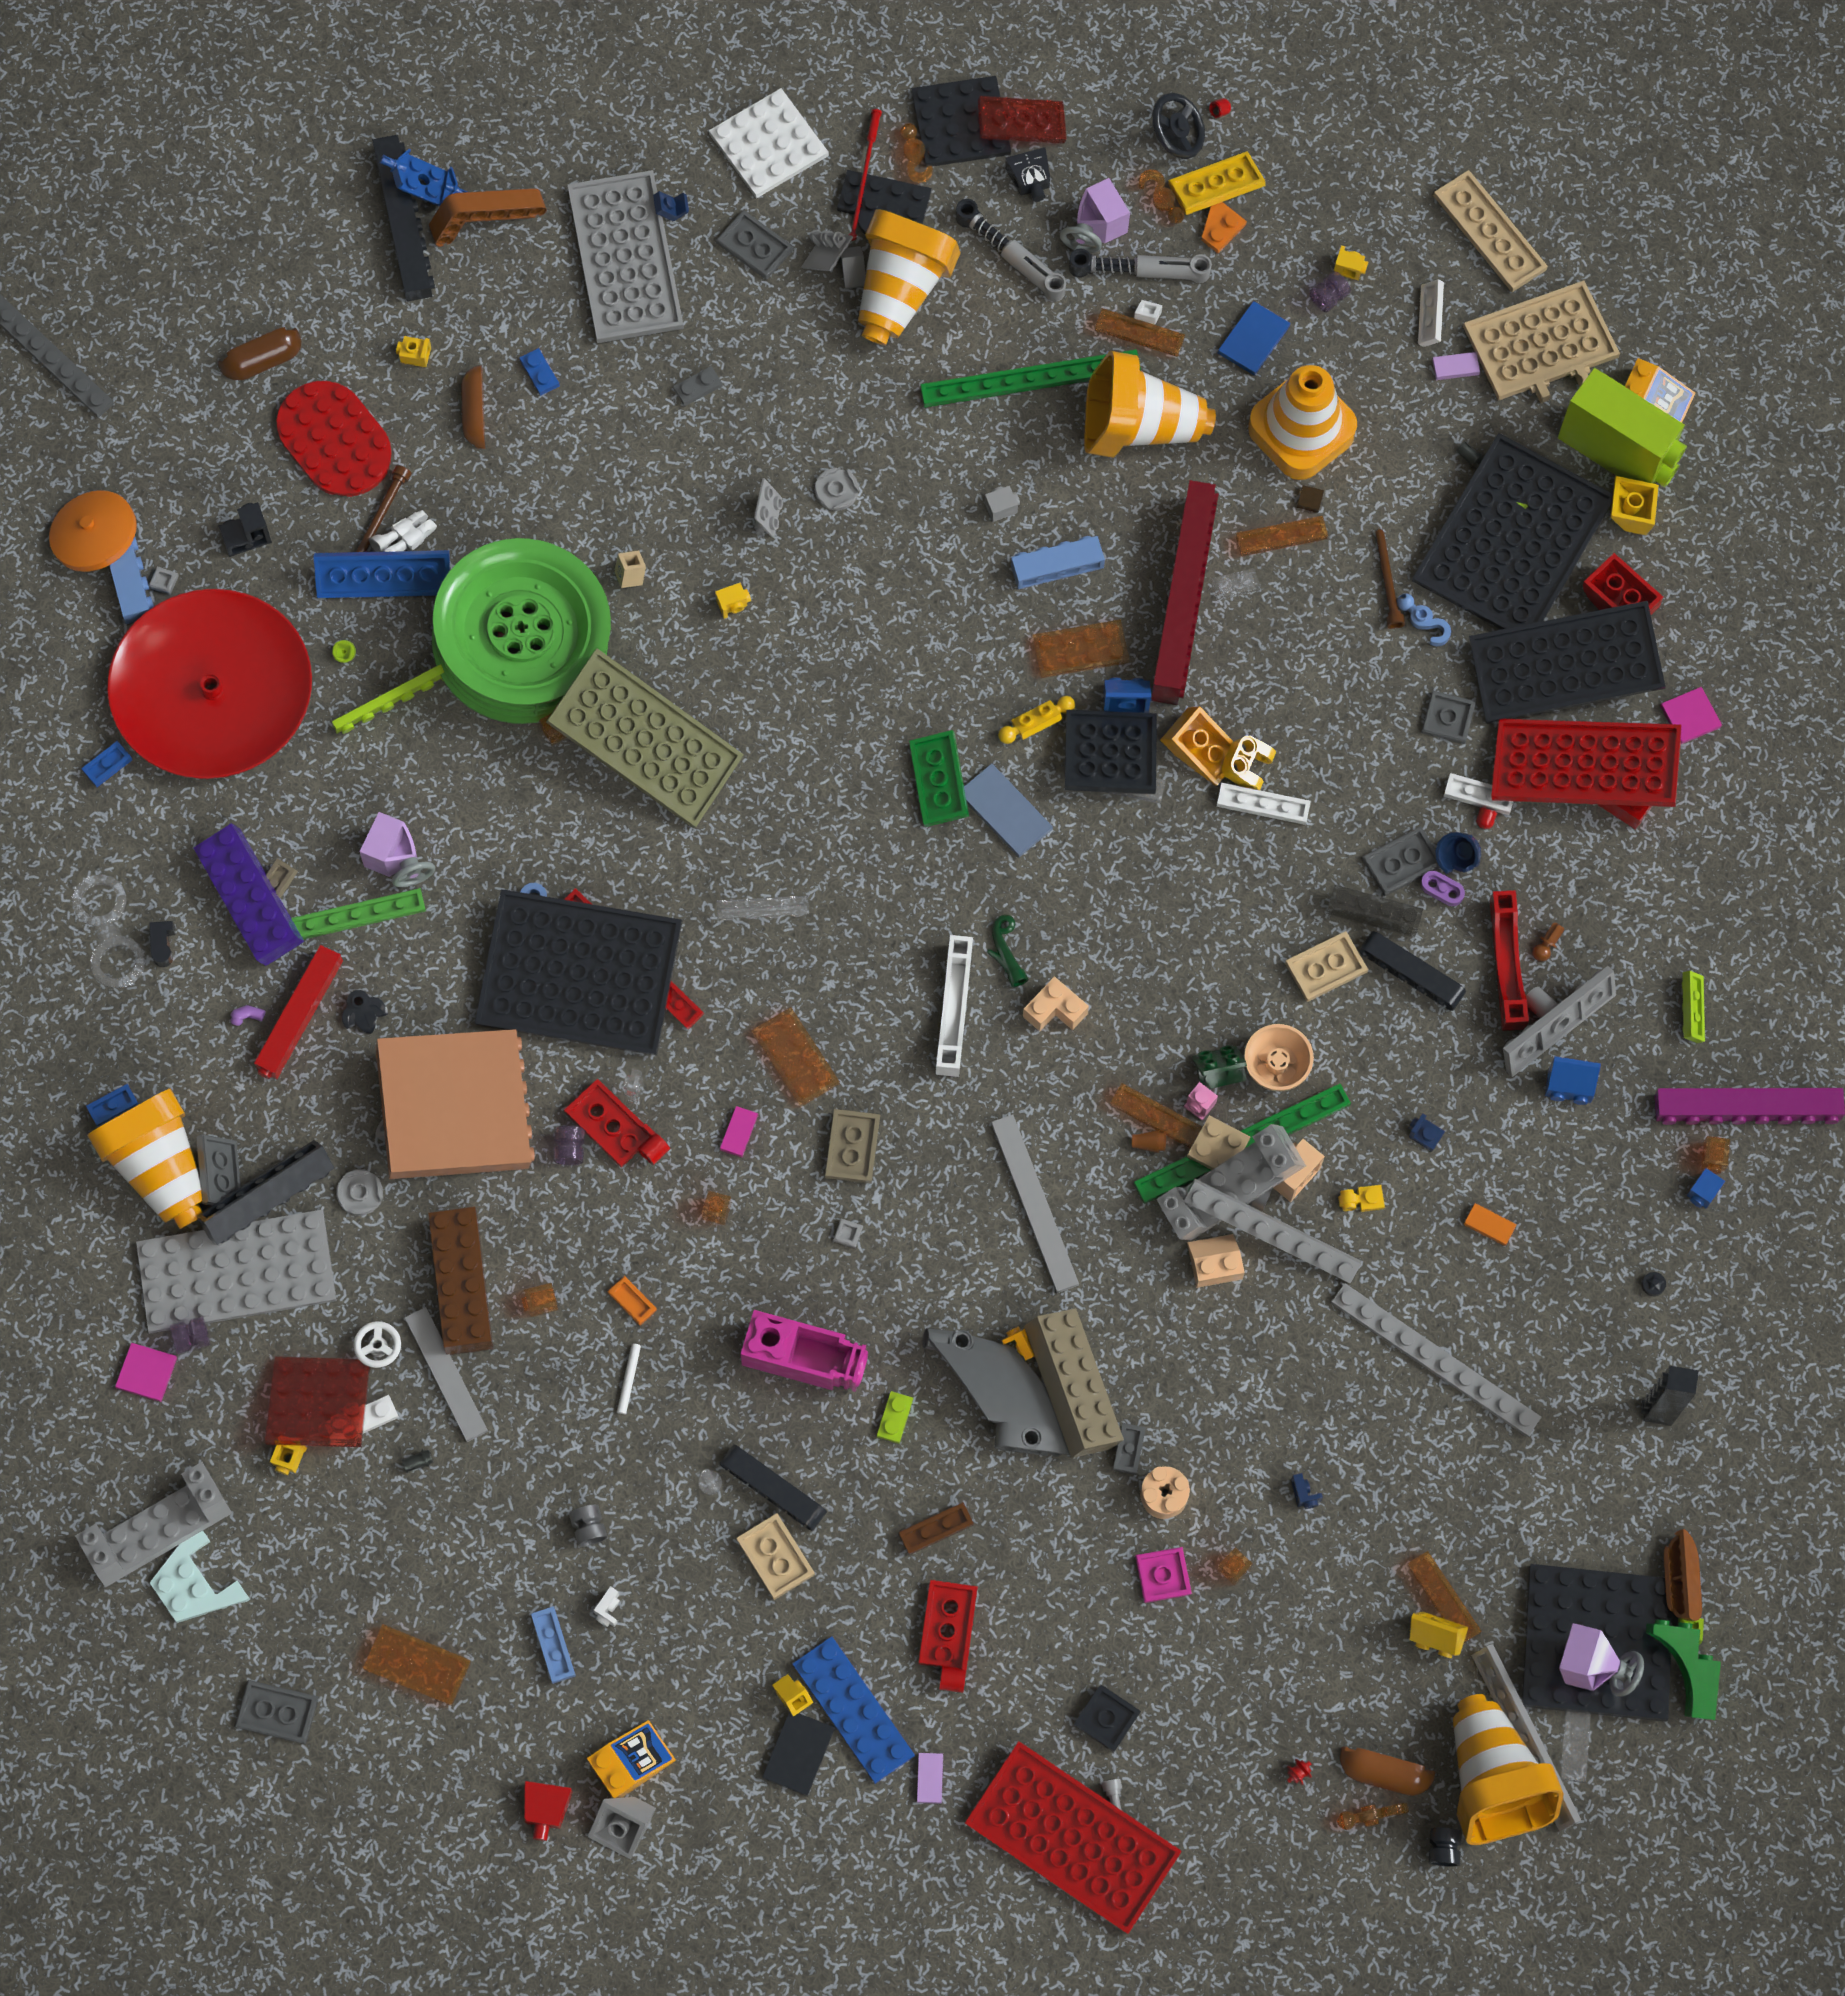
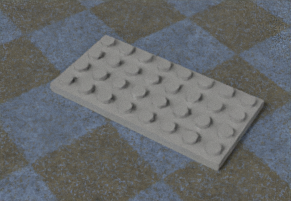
M653 170L567 184L597 343L684 329L663 218L655 212L653 194L657 193Z
M323 1210L253 1221L248 1228L239 1230L231 1235L228 1241L218 1245L208 1238L204 1230L136 1242L149 1334L337 1301Z

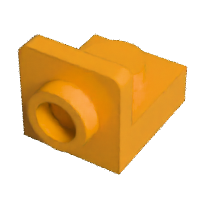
M1018 1326L1006 1332L1007 1337L1001 1340L1003 1345L1015 1340L1017 1351L1024 1357L1025 1361L1035 1356L1025 1328L1020 1330Z

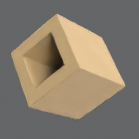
M640 551L618 553L615 574L621 588L643 585L646 566Z

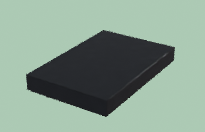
M789 1712L764 1772L763 1779L808 1797L835 1727L800 1713L793 1717Z

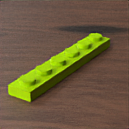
M440 664L335 719L332 721V727L336 733L341 731L343 734L348 733L355 728L354 724L360 721L362 723L369 722L375 717V713L381 710L383 713L388 712L395 707L394 703L400 700L406 702L415 696L413 693L419 690L425 692L434 687V682L442 679L440 674L444 673L442 665Z

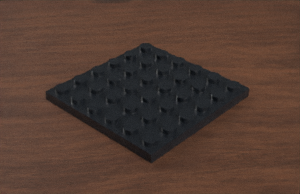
M1530 1564L1522 1693L1524 1707L1667 1722L1671 1653L1660 1641L1646 1633V1624H1655V1619L1670 1621L1669 1626H1672L1673 1613L1667 1605L1665 1578ZM1573 1623L1601 1630L1618 1658L1629 1651H1636L1642 1655L1644 1660L1643 1675L1631 1693L1622 1697L1614 1695L1609 1685L1610 1678L1594 1691L1565 1684L1559 1667ZM1636 1665V1667H1635L1634 1670H1633V1674H1632V1677H1631V1681H1632V1679H1633V1677H1634V1675H1635L1637 1665ZM1617 1679L1618 1689L1624 1688L1623 1681Z

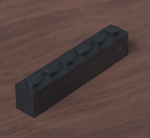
M313 1140L198 1214L197 1218L211 1241L217 1245L224 1243L231 1238V1235L239 1230L248 1228L251 1222L268 1215L271 1209L285 1204L290 1200L291 1196L305 1191L311 1183L325 1178L335 1168L324 1147Z
M1669 1366L1665 1372H1662L1661 1378H1658L1657 1383L1653 1385V1389H1650L1649 1394H1646L1645 1400H1642L1640 1413L1644 1414L1643 1421L1672 1426L1696 1394L1699 1370Z

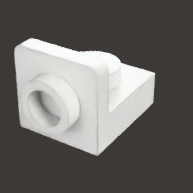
M611 1586L594 1609V1613L597 1615L596 1620L606 1627L609 1624L613 1627L616 1626L617 1620L607 1612H613L620 1602L617 1599L619 1592Z

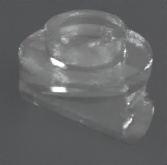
M709 1468L703 1470L698 1481L700 1490L707 1495L718 1493L722 1487L721 1476L715 1471H710Z

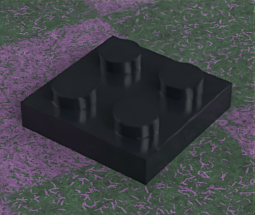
M1100 1684L1074 1723V1726L1114 1753L1141 1711Z

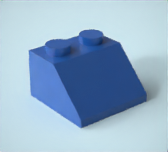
M1110 678L1109 680H1104V711L1149 713L1151 702L1150 681H1144L1142 678H1134L1132 680Z
M1554 1056L1548 1069L1545 1096H1549L1554 1101L1573 1100L1578 1105L1591 1103L1595 1095L1601 1063Z

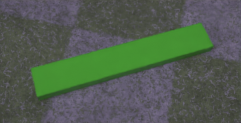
M421 888L291 919L304 940L421 913L426 910Z

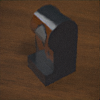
M173 921L149 922L151 957L157 966L167 967L173 961L169 936L176 935L175 925Z

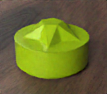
M341 640L334 644L332 654L338 662L347 663L354 659L356 648L352 642Z

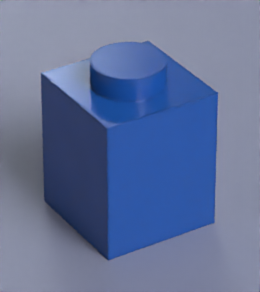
M1705 1168L1687 1196L1691 1198L1690 1201L1695 1206L1700 1208L1703 1206L1707 1209L1725 1180Z

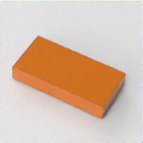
M1476 1203L1464 1223L1465 1226L1504 1246L1508 1243L1517 1225Z
M625 1276L607 1291L639 1326L657 1311V1308Z

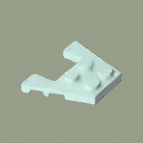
M204 1531L179 1544L150 1582L177 1623L250 1600L238 1581L220 1593L215 1594L190 1556L210 1542Z

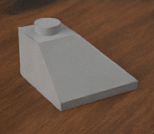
M636 1797L604 1799L588 1837L631 1859L651 1822L656 1808Z

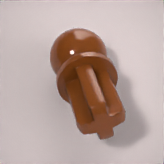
M1552 923L1545 936L1540 938L1544 942L1536 945L1533 949L1535 960L1545 962L1550 958L1551 946L1557 947L1555 944L1564 932V927L1558 923Z

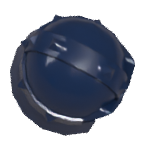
M1457 831L1444 835L1438 842L1435 850L1436 860L1439 867L1446 874L1452 872L1453 869L1460 872H1468L1479 866L1481 847L1472 834L1469 835Z

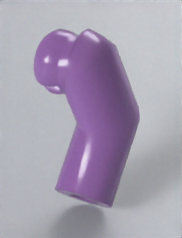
M249 1005L242 1006L231 1012L230 1022L233 1025L239 1026L243 1023V1019L248 1017L263 1021L265 1010Z

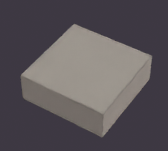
M157 566L149 583V588L171 595L179 575L176 572Z
M841 1219L833 1242L856 1249L863 1225Z

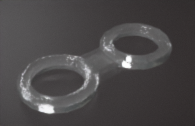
M103 874L92 875L82 880L75 888L72 896V908L77 918L85 924L95 926L100 943L94 949L90 959L91 971L94 977L104 986L115 989L124 988L135 983L142 975L145 967V954L138 943L131 938L123 937L117 919L124 912L127 903L126 892L122 884L111 876ZM101 884L111 887L117 896L115 907L111 912L104 916H93L83 910L82 898L90 887ZM112 947H126L135 955L136 963L133 970L122 978L108 977L102 972L100 967L102 955Z

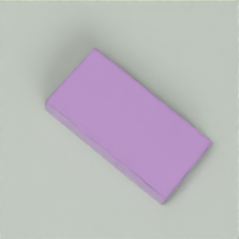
M1476 352L1433 357L1432 359L1436 380L1480 374Z
M919 1753L917 1803H942L943 1754Z

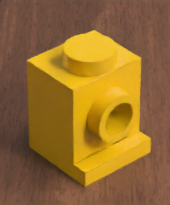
M1341 245L1333 274L1359 281L1360 274H1365L1368 261H1364L1365 256L1358 252L1345 251V246Z
M404 336L403 342L399 341L396 348V354L399 355L400 363L427 367L431 351L430 339L425 338L423 340Z
M741 583L715 591L716 601L724 619L728 618L729 612H741L747 606V603L751 602L748 590H743Z
M280 1435L270 1463L276 1467L275 1471L281 1474L296 1473L307 1447L301 1442ZM287 1455H292L290 1462L285 1461Z
M788 1674L772 1685L778 1697L793 1717L813 1703L806 1688L802 1686L798 1679L793 1681Z

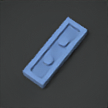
M554 1606L532 1613L531 1616L552 1683L575 1677L576 1675Z

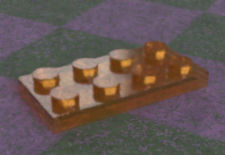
M1121 619L1033 634L1032 637L1041 678L1127 664L1130 661Z
M791 1007L752 1030V1034L800 1108L840 1084L835 1073Z
M382 1624L363 1666V1670L453 1706L471 1665V1660Z

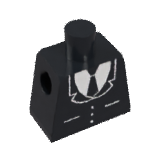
M1045 147L1006 157L1005 169L1019 194L1022 196L1031 193L1034 202L1044 200L1046 196L1043 190L1050 188V173Z

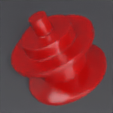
M1295 1759L1296 1765L1293 1768L1287 1766V1774L1289 1776L1287 1781L1304 1785L1302 1779L1305 1776L1312 1778L1310 1774L1311 1769L1309 1768L1312 1764L1310 1761L1305 1763L1303 1760Z

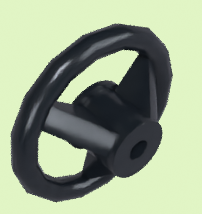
M1173 92L1163 94L1156 101L1152 112L1153 129L1158 141L1174 157L1181 159L1195 157L1202 149L1205 140V126L1200 112L1193 102L1184 95ZM1175 101L1183 106L1177 113L1172 114L1170 118L1161 115L1162 108L1167 102ZM1190 114L1193 117L1197 135L1193 147L1186 138L1190 131L1187 120Z

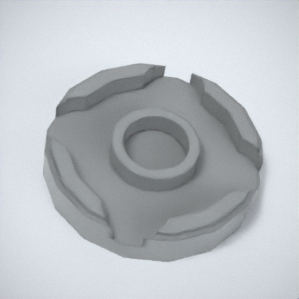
M832 468L819 475L814 491L817 501L823 507L829 510L840 511L854 504L858 497L859 486L857 479L851 472L841 470V468Z
M355 1169L346 1173L340 1180L336 1188V1197L340 1206L347 1213L366 1215L373 1212L380 1205L383 1199V1187L379 1178L370 1173V1171Z

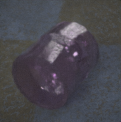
M1333 271L1323 279V283L1320 282L1309 291L1313 303L1323 312L1327 313L1337 305L1338 301H1342L1351 293V288L1341 274Z
M560 1126L555 1128L554 1141L558 1146L554 1147L553 1161L560 1165L582 1164L584 1162V1149L581 1146L585 1142V1130L576 1126Z
M203 1316L190 1319L188 1324L183 1321L170 1324L177 1354L189 1352L194 1346L197 1349L211 1346Z

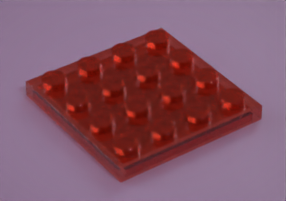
M275 1356L265 1436L266 1445L362 1447L370 1367L363 1364L359 1359Z

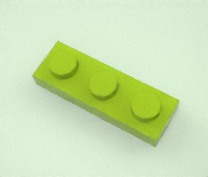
M1693 971L1682 972L1684 1038L1695 1043L1705 1042L1704 976Z

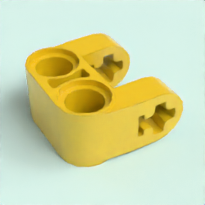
M1244 736L1235 740L1230 745L1221 767L1222 773L1240 787L1260 790L1263 779L1250 772V766L1254 758L1263 763L1271 764L1276 751L1252 736ZM1242 744L1245 745L1246 752L1243 750ZM1234 763L1236 764V766H1237V768H1238L1237 771L1234 769V766H1233Z

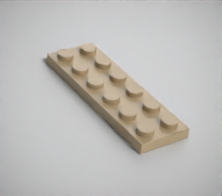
M1469 170L1434 192V198L1511 292H1514L1547 270L1548 266Z

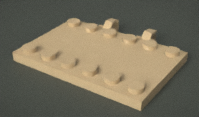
M1585 281L1465 322L1463 325L1498 401L1530 390L1531 394L1536 393L1540 403L1549 401L1550 393L1547 389L1550 384L1549 382L1570 375L1571 378L1576 377L1577 383L1581 387L1591 372V367L1619 358L1620 355Z

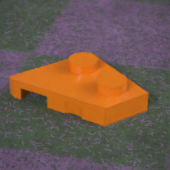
M1223 202L1212 205L1201 241L1216 253H1219L1245 227L1247 221Z

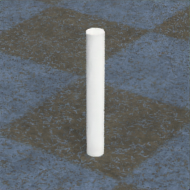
M631 1344L617 1413L626 1414L641 1348L638 1344Z

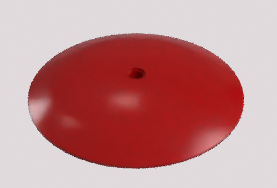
M203 589L179 594L148 610L129 628L114 653L108 676V699L111 713L117 728L129 746L139 756L164 771L197 779H215L240 774L255 768L274 756L288 743L301 725L312 691V671L308 652L302 638L291 622L281 612L261 599L246 593L225 589ZM211 684L216 685L212 690L206 689Z

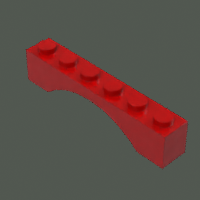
M1516 890L1493 891L1489 902L1502 1031L1524 1030L1529 1022L1520 968Z

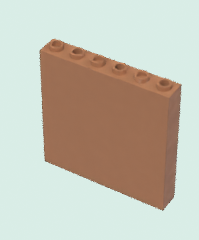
M516 1029L377 1039L375 1048L389 1179L529 1169L531 1161H534V1148L529 1146V1139H532L531 1125H527L526 1117H529V1104L524 1102V1095L527 1094L526 1081H522L521 1073H524V1060L519 1058V1051H522L521 1037H517Z

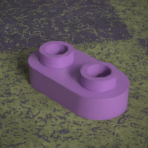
M1429 871L1424 874L1421 880L1422 890L1446 905L1457 906L1463 901L1465 895L1463 886L1437 871ZM1433 881L1436 883V887H1430L1428 883ZM1453 892L1456 894V898H1450L1448 894Z

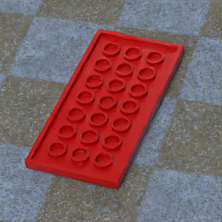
M1501 719L1498 724L1491 793L1492 801L1676 807L1682 724Z
M1018 1741L965 1822L969 1827L1127 1934L1130 1933L1182 1852L1020 1741Z

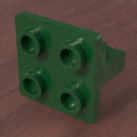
M1226 1045L1221 1047L1220 1050H1205L1199 1052L1198 1055L1192 1056L1197 1068L1199 1082L1208 1089L1247 1081L1244 1068L1247 1066V1063L1237 1046Z

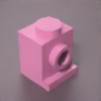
M1199 1082L1188 1095L1184 1108L1200 1120H1203L1216 1104L1218 1096Z

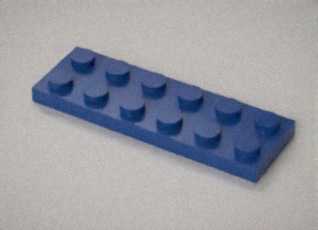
M449 550L314 553L317 598L437 596L443 580L451 570Z
M830 1637L792 1664L875 1784L915 1757L913 1751L833 1637Z

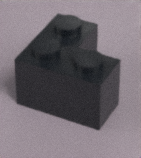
M258 502L244 504L241 508L237 509L239 519H230L219 525L229 557L272 543Z

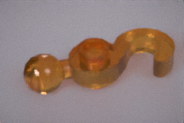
M907 123L900 130L902 138L907 140L904 145V156L909 161L907 164V174L912 181L923 183L931 178L933 167L928 166L922 173L914 170L924 158L925 145L922 141L915 139L917 135L915 125Z
M1149 169L1144 171L1139 177V189H1144L1147 180H1155L1157 186L1153 195L1154 206L1158 210L1168 211V219L1171 223H1181L1185 218V213L1180 207L1174 206L1175 195L1172 190L1164 188L1165 180L1163 175L1157 170Z
M1400 1803L1376 1809L1375 1804L1361 1807L1362 1812L1356 1814L1350 1811H1343L1337 1819V1824L1344 1830L1352 1829L1357 1823H1365V1827L1380 1824L1379 1819L1409 1813L1408 1803Z

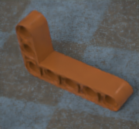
M539 189L454 193L444 199L430 221L429 228L436 246L442 247L444 246L443 244L446 243L448 245L454 241L465 222L535 218L538 214L540 216L544 215L547 209Z

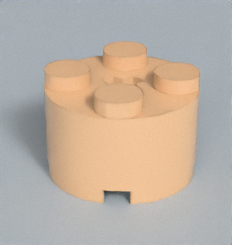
M1156 1467L1148 1473L1142 1484L1140 1496L1144 1508L1150 1515L1159 1519H1168L1180 1514L1184 1510L1189 1498V1482L1175 1468ZM1164 1489L1169 1490L1166 1497L1161 1496Z

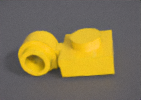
M1381 1185L1358 1187V1195L1352 1189L1343 1190L1338 1197L1339 1205L1343 1211H1353L1357 1209V1204H1360L1361 1212L1385 1208Z

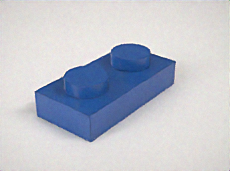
M539 348L519 358L540 396L560 387L557 378Z
M116 741L81 769L96 787H99L131 762L132 757Z
M126 1084L86 1107L97 1127H100L139 1104L129 1085Z

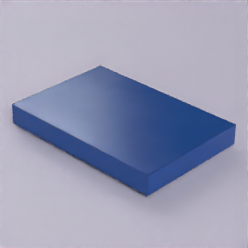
M1253 301L1219 348L1218 354L1255 376L1290 327V323Z

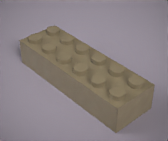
M1077 1309L1035 1317L1024 1328L1071 1458L1112 1449L1124 1439Z

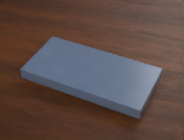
M990 764L964 786L967 804L1019 858L1053 830V826L993 764Z

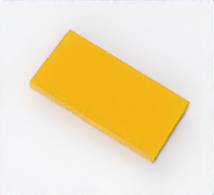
M1248 151L1170 179L1168 184L1184 213L1188 215L1264 187L1265 179Z

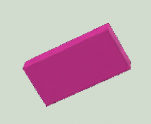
M736 1106L720 1150L743 1157L758 1113Z

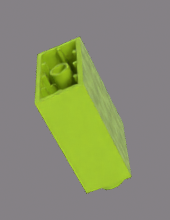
M1596 368L1592 370L1570 400L1558 435L1559 440L1614 475L1653 484L1657 482L1664 488L1676 474L1680 466L1677 463L1687 449V446L1679 441L1685 424Z

